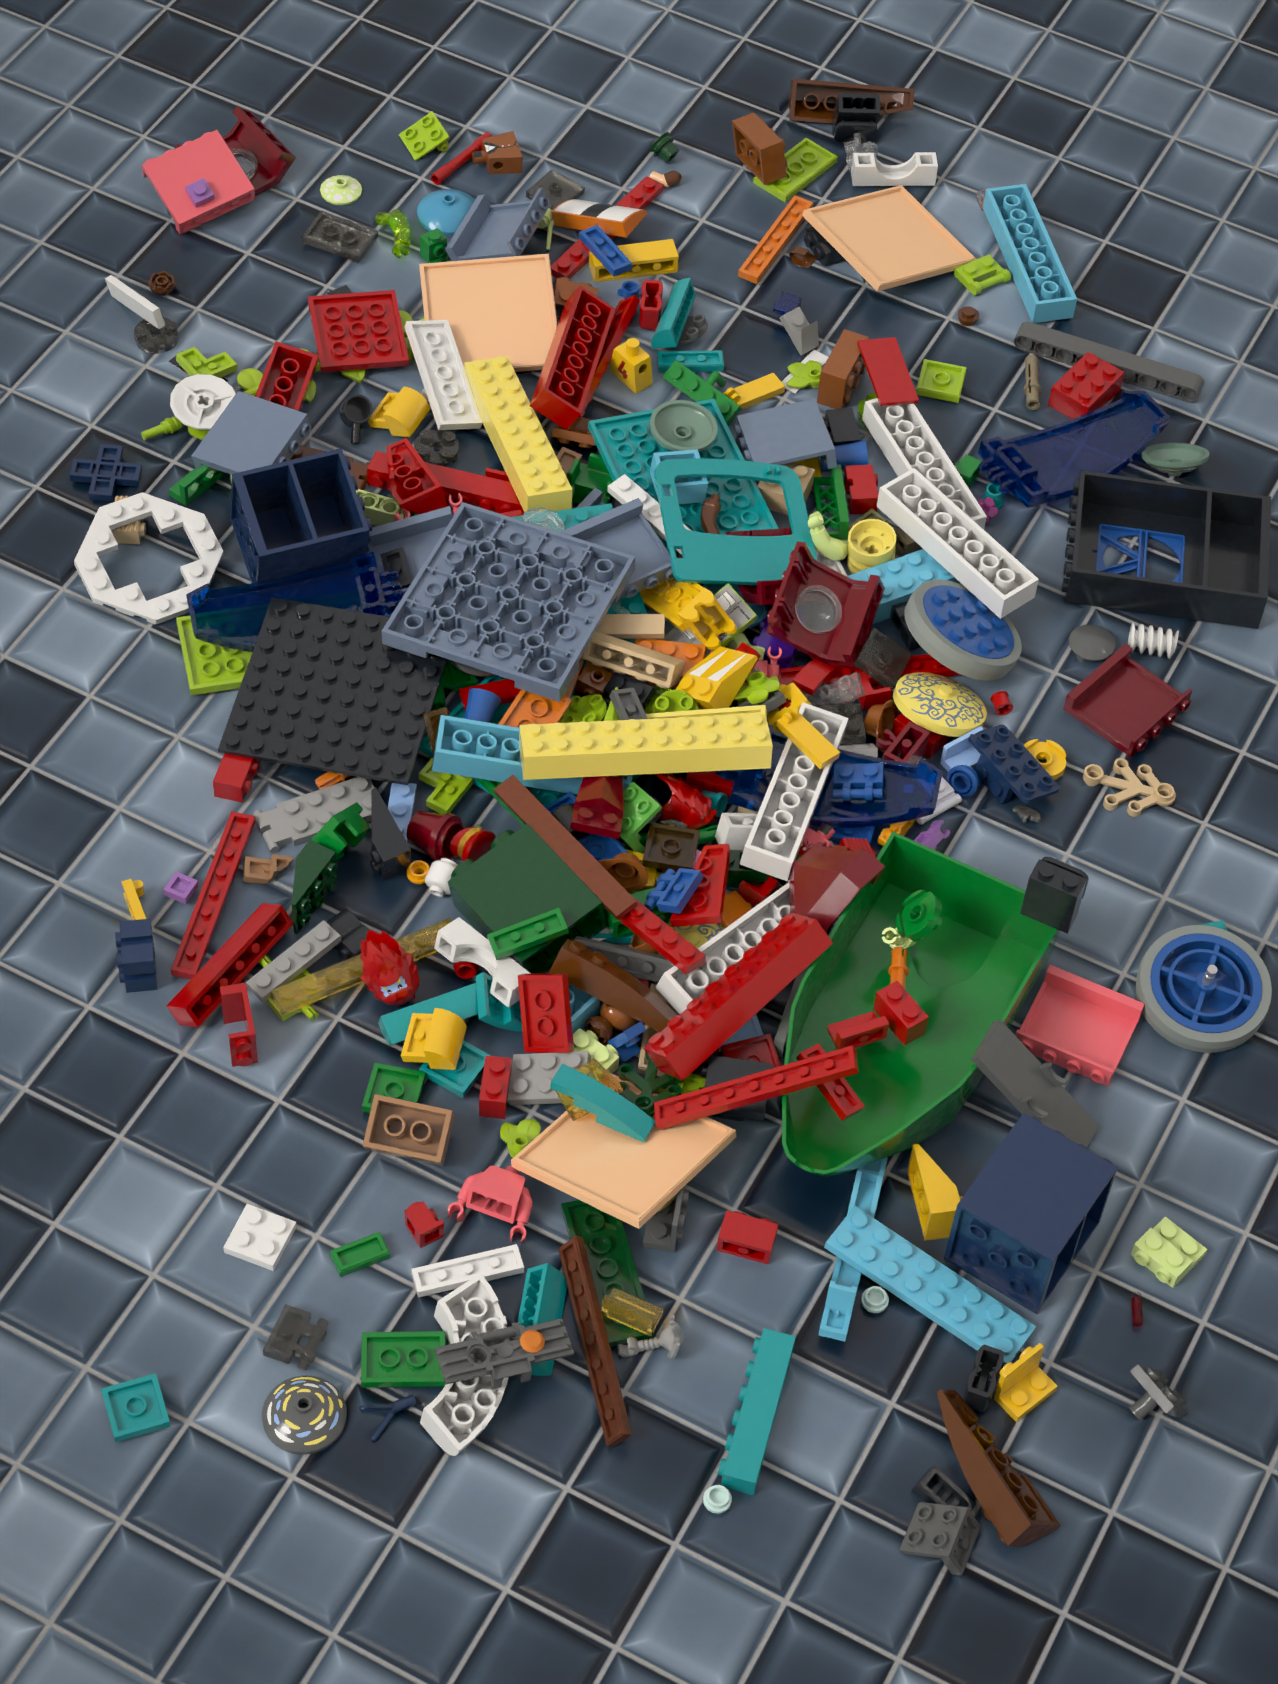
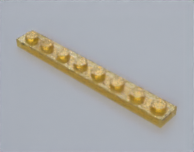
M450 918L396 939V941L407 954L412 953L413 960L416 961L438 952L434 949L438 930L452 921ZM359 954L270 991V998L280 1013L285 1015L363 983L360 979L363 975L361 956Z

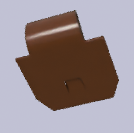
M796 246L789 253L790 258L793 259L791 262L802 268H809L816 261L814 255L809 253V250Z

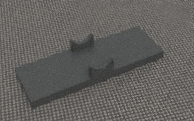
M1001 1020L993 1021L971 1061L1021 1114L1025 1113L1030 1117H1035L1047 1127L1063 1133L1066 1138L1088 1147L1099 1125L1062 1086L1068 1080L1061 1078L1053 1071L1052 1063L1041 1064Z

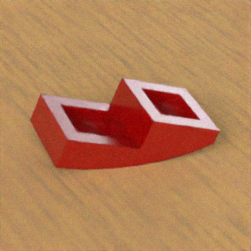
M815 658L796 675L793 683L798 689L813 696L820 686L824 687L836 672V668Z

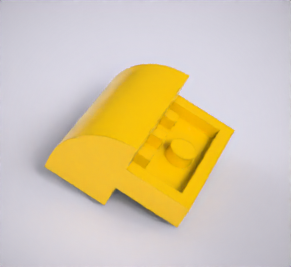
M403 386L399 393L388 392L367 421L371 428L389 429L392 436L411 437L431 408L424 396L418 391Z
M434 1008L433 1014L412 1013L401 1053L403 1062L428 1063L430 1069L456 1070L467 1028L465 1022L455 1013L440 1008Z

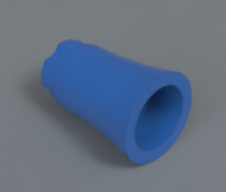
M866 440L834 446L837 465H841L842 470H845V466L868 465ZM822 455V470H830L828 469L824 457Z
M470 689L463 719L491 723L501 698L484 689Z

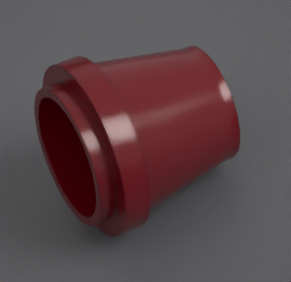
M418 811L409 821L406 835L409 842L428 853L431 859L435 861L441 860V858L451 859L454 857L450 851L451 839L456 833L463 830L464 826L461 818L451 813L442 815Z

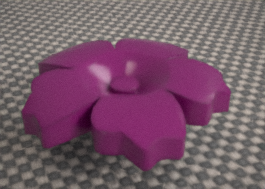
M987 497L985 501L982 498L976 499L987 516L985 525L989 524L990 517L994 518L998 515L999 511L998 508L994 507L993 498Z

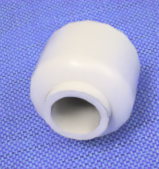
M441 858V860L434 861L431 864L425 877V883L430 888L429 892L438 897L451 895L448 881L451 879V874L458 864L446 858Z

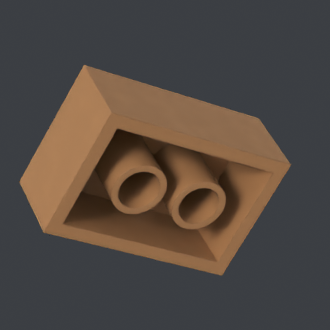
M374 1094L362 1146L369 1151L444 1166L456 1114L453 1110Z

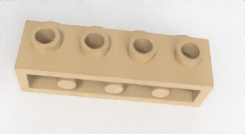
M601 632L594 634L582 658L591 661L593 665L605 666L613 669L614 672L635 676L638 680L650 681L665 689H670L680 683L685 663L684 660Z

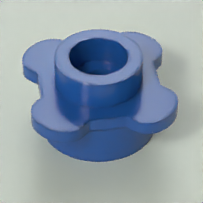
M626 281L622 284V289H618L617 294L625 299L633 295L638 297L641 296V288L634 281Z

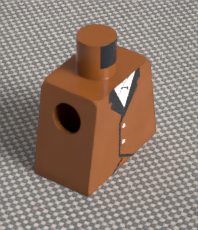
M514 131L484 138L482 140V151L472 152L473 164L485 163L490 174L522 173L523 156Z

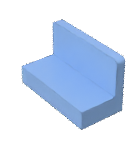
M980 726L946 744L943 747L940 764L948 772L957 765H967L975 769L981 754L968 739L971 734L974 735L982 732L984 729Z

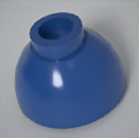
M957 765L951 768L946 777L947 783L955 790L954 793L959 794L961 798L972 796L979 786V777L976 770L967 765Z

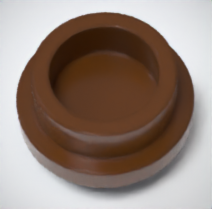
M967 306L959 309L957 316L962 325L973 326L979 319V312L975 308Z

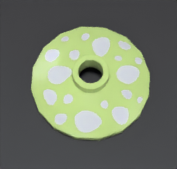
M337 175L326 179L321 184L320 193L322 198L331 204L348 205L361 197L362 187L355 178Z

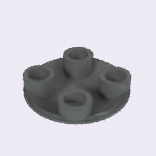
M703 314L687 318L678 343L694 341L707 331L708 323Z
M1097 625L1079 626L1072 631L1069 637L1070 648L1076 654V659L1080 662L1107 660L1113 655L1116 646L1113 635L1105 628Z

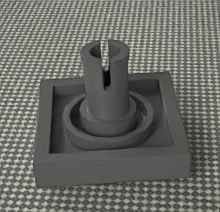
M1137 1364L1130 1371L1147 1391L1129 1407L1139 1420L1142 1421L1157 1405L1166 1414L1180 1419L1189 1412L1184 1406L1186 1403L1184 1397L1177 1390L1172 1391L1166 1385L1168 1379L1160 1370H1154L1151 1366L1145 1367Z

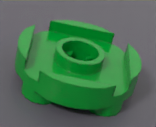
M918 890L905 899L902 904L905 908L902 914L898 912L896 917L897 930L913 942H917L942 924L941 900L930 891Z

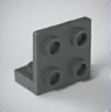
M685 1186L678 1192L676 1200L647 1221L643 1248L675 1253L676 1242L682 1243L689 1190H684Z
M919 1502L900 1550L903 1554L941 1558L951 1574L962 1576L981 1526L968 1507Z

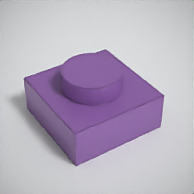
M204 178L185 186V191L195 207L215 199L213 191Z
M176 871L163 889L164 895L187 904L199 887L198 880Z

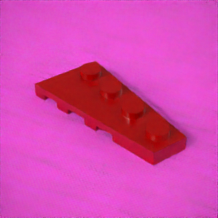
M729 844L707 845L703 847L694 870H700L704 878L681 914H672L670 918L672 927L722 923L731 853Z

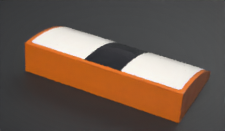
M578 199L567 200L552 211L555 226L585 230L598 225L607 235L627 237L647 215V210Z

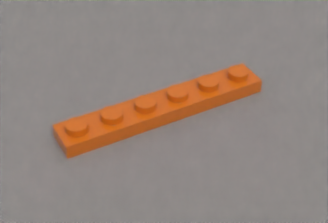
M794 195L740 267L738 277L757 284L805 220L802 216L805 209L813 208V202Z

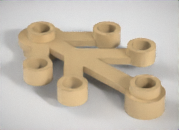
M1123 758L1116 759L1113 771L1123 775L1126 780L1104 775L1103 769L1095 764H1090L1084 769L1083 780L1088 786H1096L1100 783L1123 790L1114 795L1108 794L1105 796L1103 806L1106 810L1113 811L1117 808L1118 803L1140 794L1148 797L1128 803L1127 813L1132 817H1138L1143 809L1152 805L1168 806L1175 801L1176 793L1174 788L1168 783H1160L1152 773V768L1149 765H1140L1135 775L1128 766L1127 760ZM1140 780L1147 781L1150 787L1143 785Z

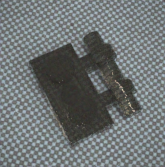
M285 1304L263 1349V1356L286 1364L290 1363L293 1355L300 1358L297 1367L300 1370L306 1371L309 1364L313 1363L317 1356L316 1349L319 1343L323 1342L327 1335L325 1330L329 1322L319 1318L316 1325L310 1324V1312ZM303 1334L310 1337L306 1346L299 1344Z

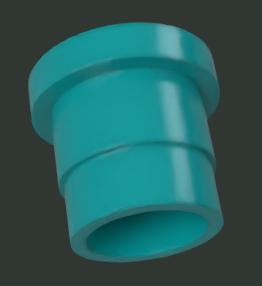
M990 483L987 485L982 499L985 501L987 497L993 498L994 507L998 508V510L1004 505L1003 487L998 483Z
M703 790L701 793L705 797L709 796L712 801V810H717L715 816L720 817L727 805V795L722 792L717 794Z

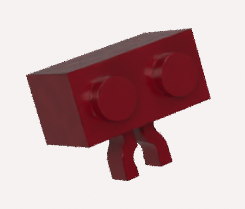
M910 721L897 737L886 729L883 733V738L889 741H883L880 738L876 741L877 748L886 750L883 755L884 768L899 771L901 773V781H903L927 751L930 732Z

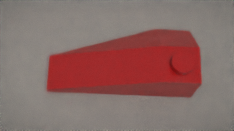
M407 438L386 447L391 494L401 509L423 514L448 507L441 484Z

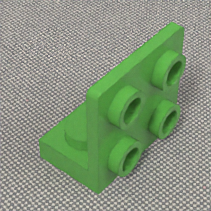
M632 782L623 791L624 813L619 838L633 851L642 853L645 847L639 842L642 837L638 832L662 807L636 783Z

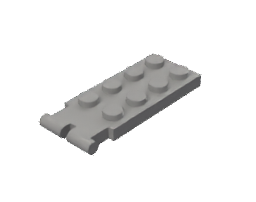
M356 777L277 803L275 809L266 812L256 810L253 816H255L260 831L264 832L263 837L270 852L275 853L279 851L281 846L293 843V846L308 842L333 815L356 802L364 809L359 815L366 822L371 821V789L374 786L370 779Z

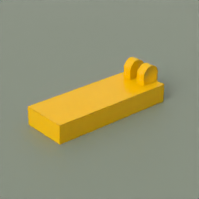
M771 373L739 387H730L723 394L737 403L743 410L785 393V385L774 373Z
M796 707L790 709L789 712L783 713L782 717L777 721L776 727L820 770L839 758L840 752L799 713Z
M132 879L121 881L125 891L123 896L132 920L146 919L138 898L144 895L143 882L141 880L132 881Z

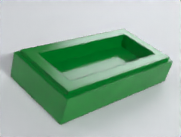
M380 1232L330 1250V1257L340 1277L391 1258L390 1251Z

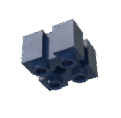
M151 919L119 921L120 932H115V939L118 951L116 956L120 983H125L126 993L157 990L155 948Z

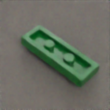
M556 908L487 934V938L496 960L568 934L569 931L560 908Z

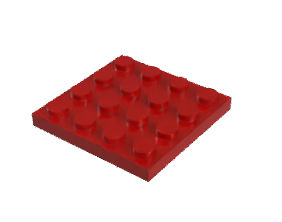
M395 290L308 296V306L321 373L409 365Z

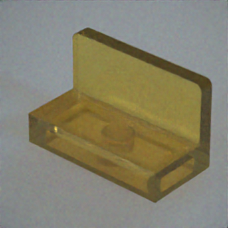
M614 1287L610 1295H605L602 1300V1315L649 1336H652L663 1315L662 1308Z

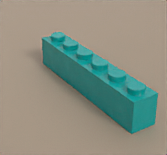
M764 1328L761 1338H755L752 1353L756 1354L755 1361L749 1360L745 1377L749 1378L748 1386L742 1385L738 1401L743 1402L741 1410L735 1409L732 1426H736L734 1435L728 1434L725 1450L729 1451L727 1459H721L718 1475L722 1476L721 1486L727 1489L754 1496L796 1336Z

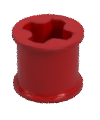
M998 691L991 696L990 701L994 705L996 715H1007L1013 710L1008 692Z

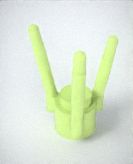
M548 208L538 225V228L541 229L548 227L546 250H550L554 226L552 210Z

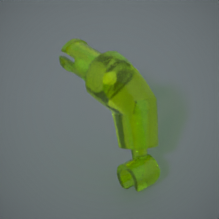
M398 209L390 213L378 212L376 223L380 226L389 225L394 231L395 245L392 249V254L399 259L401 258V253L407 256L412 237L407 216Z

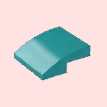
M484 972L477 975L476 990L479 1020L498 1028L522 1032L520 1000L507 1007L490 993L492 977Z

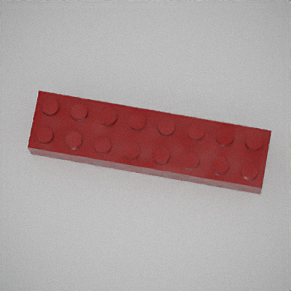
M580 285L565 303L530 403V407L535 409L536 412L544 415L556 425L566 430L582 413L615 312L614 307Z
M791 913L784 916L774 930L764 934L761 942L755 947L748 949L740 961L729 966L718 981L709 984L699 998L688 1003L686 1010L680 1015L673 1017L664 1030L656 1033L649 1039V1043L643 1049L661 1072L680 1080H684L833 944L819 922L813 918Z

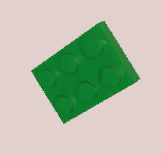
M445 1331L362 1332L361 1388L445 1386L434 1351L436 1347L445 1346Z

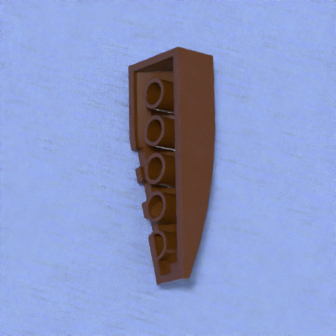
M792 79L789 95V121L832 124V114L838 93L879 94L880 115L913 110L915 89Z
M567 939L549 971L550 974H567L569 984L659 1032L668 1026V1022L673 1017L677 1016L676 1012L637 978L609 961L605 955L586 949L579 941Z
M940 1389L937 1395L953 1450L965 1478L983 1508V1514L998 1530L1000 1540L1008 1546L1024 1547L1057 1530L1061 1525L1025 1473L1019 1475L1010 1465L1014 1461L1007 1452L1003 1454L995 1447L993 1442L996 1438L989 1430L987 1431L984 1427L976 1424L979 1418L956 1390Z

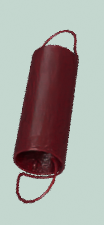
M1131 1296L1132 1325L1134 1327L1142 1326L1143 1329L1141 1297H1133L1132 1299Z

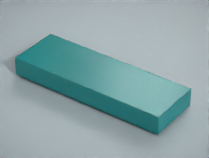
M722 350L657 351L658 373L666 372L675 360L692 372L724 371Z

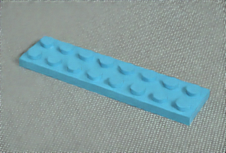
M856 1206L852 1208L825 1243V1249L977 1351L984 1344L1002 1350L1004 1354L1002 1368L1014 1360L1036 1328L1035 1325Z

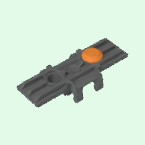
M563 1319L524 1327V1325L520 1326L519 1322L512 1323V1326L480 1334L471 1332L469 1334L470 1340L434 1349L446 1385L491 1375L492 1390L501 1388L502 1380L506 1377L520 1374L521 1383L530 1381L532 1364L574 1355ZM514 1337L513 1341L502 1342L500 1344H495L491 1346L485 1345L487 1343ZM470 1354H474L475 1359L480 1360L482 1363L474 1362Z

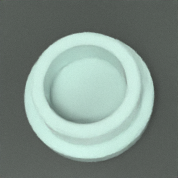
M878 1286L866 1289L861 1298L863 1307L871 1313L884 1311L889 1302L885 1290Z
M714 1485L705 1491L703 1503L710 1512L716 1514L723 1513L731 1506L732 1496L724 1486Z

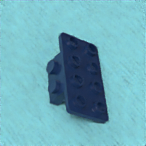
M1005 725L994 726L969 736L968 741L981 754L974 770H976L979 779L1001 804L1008 803L1013 793L1022 802L1030 803L1059 792L1060 786Z

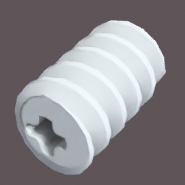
M1132 622L1128 645L1133 648L1132 652L1138 646L1140 654H1143L1144 650L1148 648L1149 655L1151 656L1155 650L1158 651V657H1161L1164 651H1166L1167 657L1170 659L1173 653H1175L1179 630L1176 631L1174 636L1171 629H1167L1166 633L1163 634L1162 627H1158L1154 633L1152 625L1145 631L1144 625L1140 624L1136 630L1135 624Z

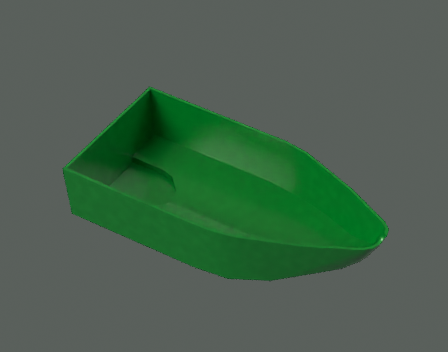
M895 832L891 833L876 858L885 866L880 879L874 885L869 882L846 907L828 936L833 944L812 962L802 978L791 1006L784 1065L798 1061L796 1057L800 1052L818 1043L826 1053L837 1050L827 1031L828 1025L872 1011L875 1012L873 1008L876 992L890 985L891 977L888 973V968L891 966L892 948L882 940V937H886L882 932L888 927L896 928L898 912L902 914L905 908L902 905L909 895L918 890L932 892L939 897L942 903L941 916L943 921L940 927L933 929L916 944L907 948L909 974L906 976L905 990L928 1015L929 1019L925 1035L905 1046L888 1027L886 1039L855 1048L859 1073L844 1078L865 1107L861 1112L844 1121H841L817 1086L782 1095V1145L785 1154L798 1167L822 1177L844 1174L913 1147V1144H919L954 1119L976 1089L984 1074L971 1061V1058L993 1021L1001 1020L1008 1028L1011 1027L1049 960L1060 930L1020 914L1025 890Z

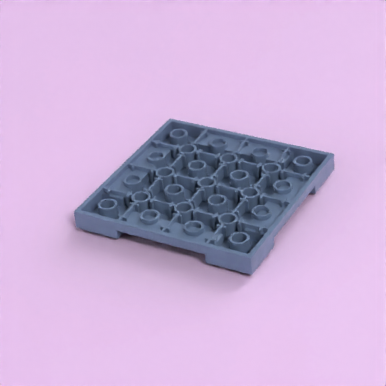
M462 502L382 629V644L427 658L429 653L513 680L515 681V688L560 702L579 669V661L610 606L613 601L617 602L635 570V556Z

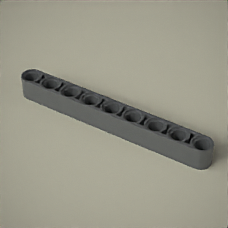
M1032 322L1022 323L1014 338V345L1018 349L1070 366H1074L1087 352H1090L1124 371L1122 382L1192 403L1197 401L1204 386V379L1198 374Z

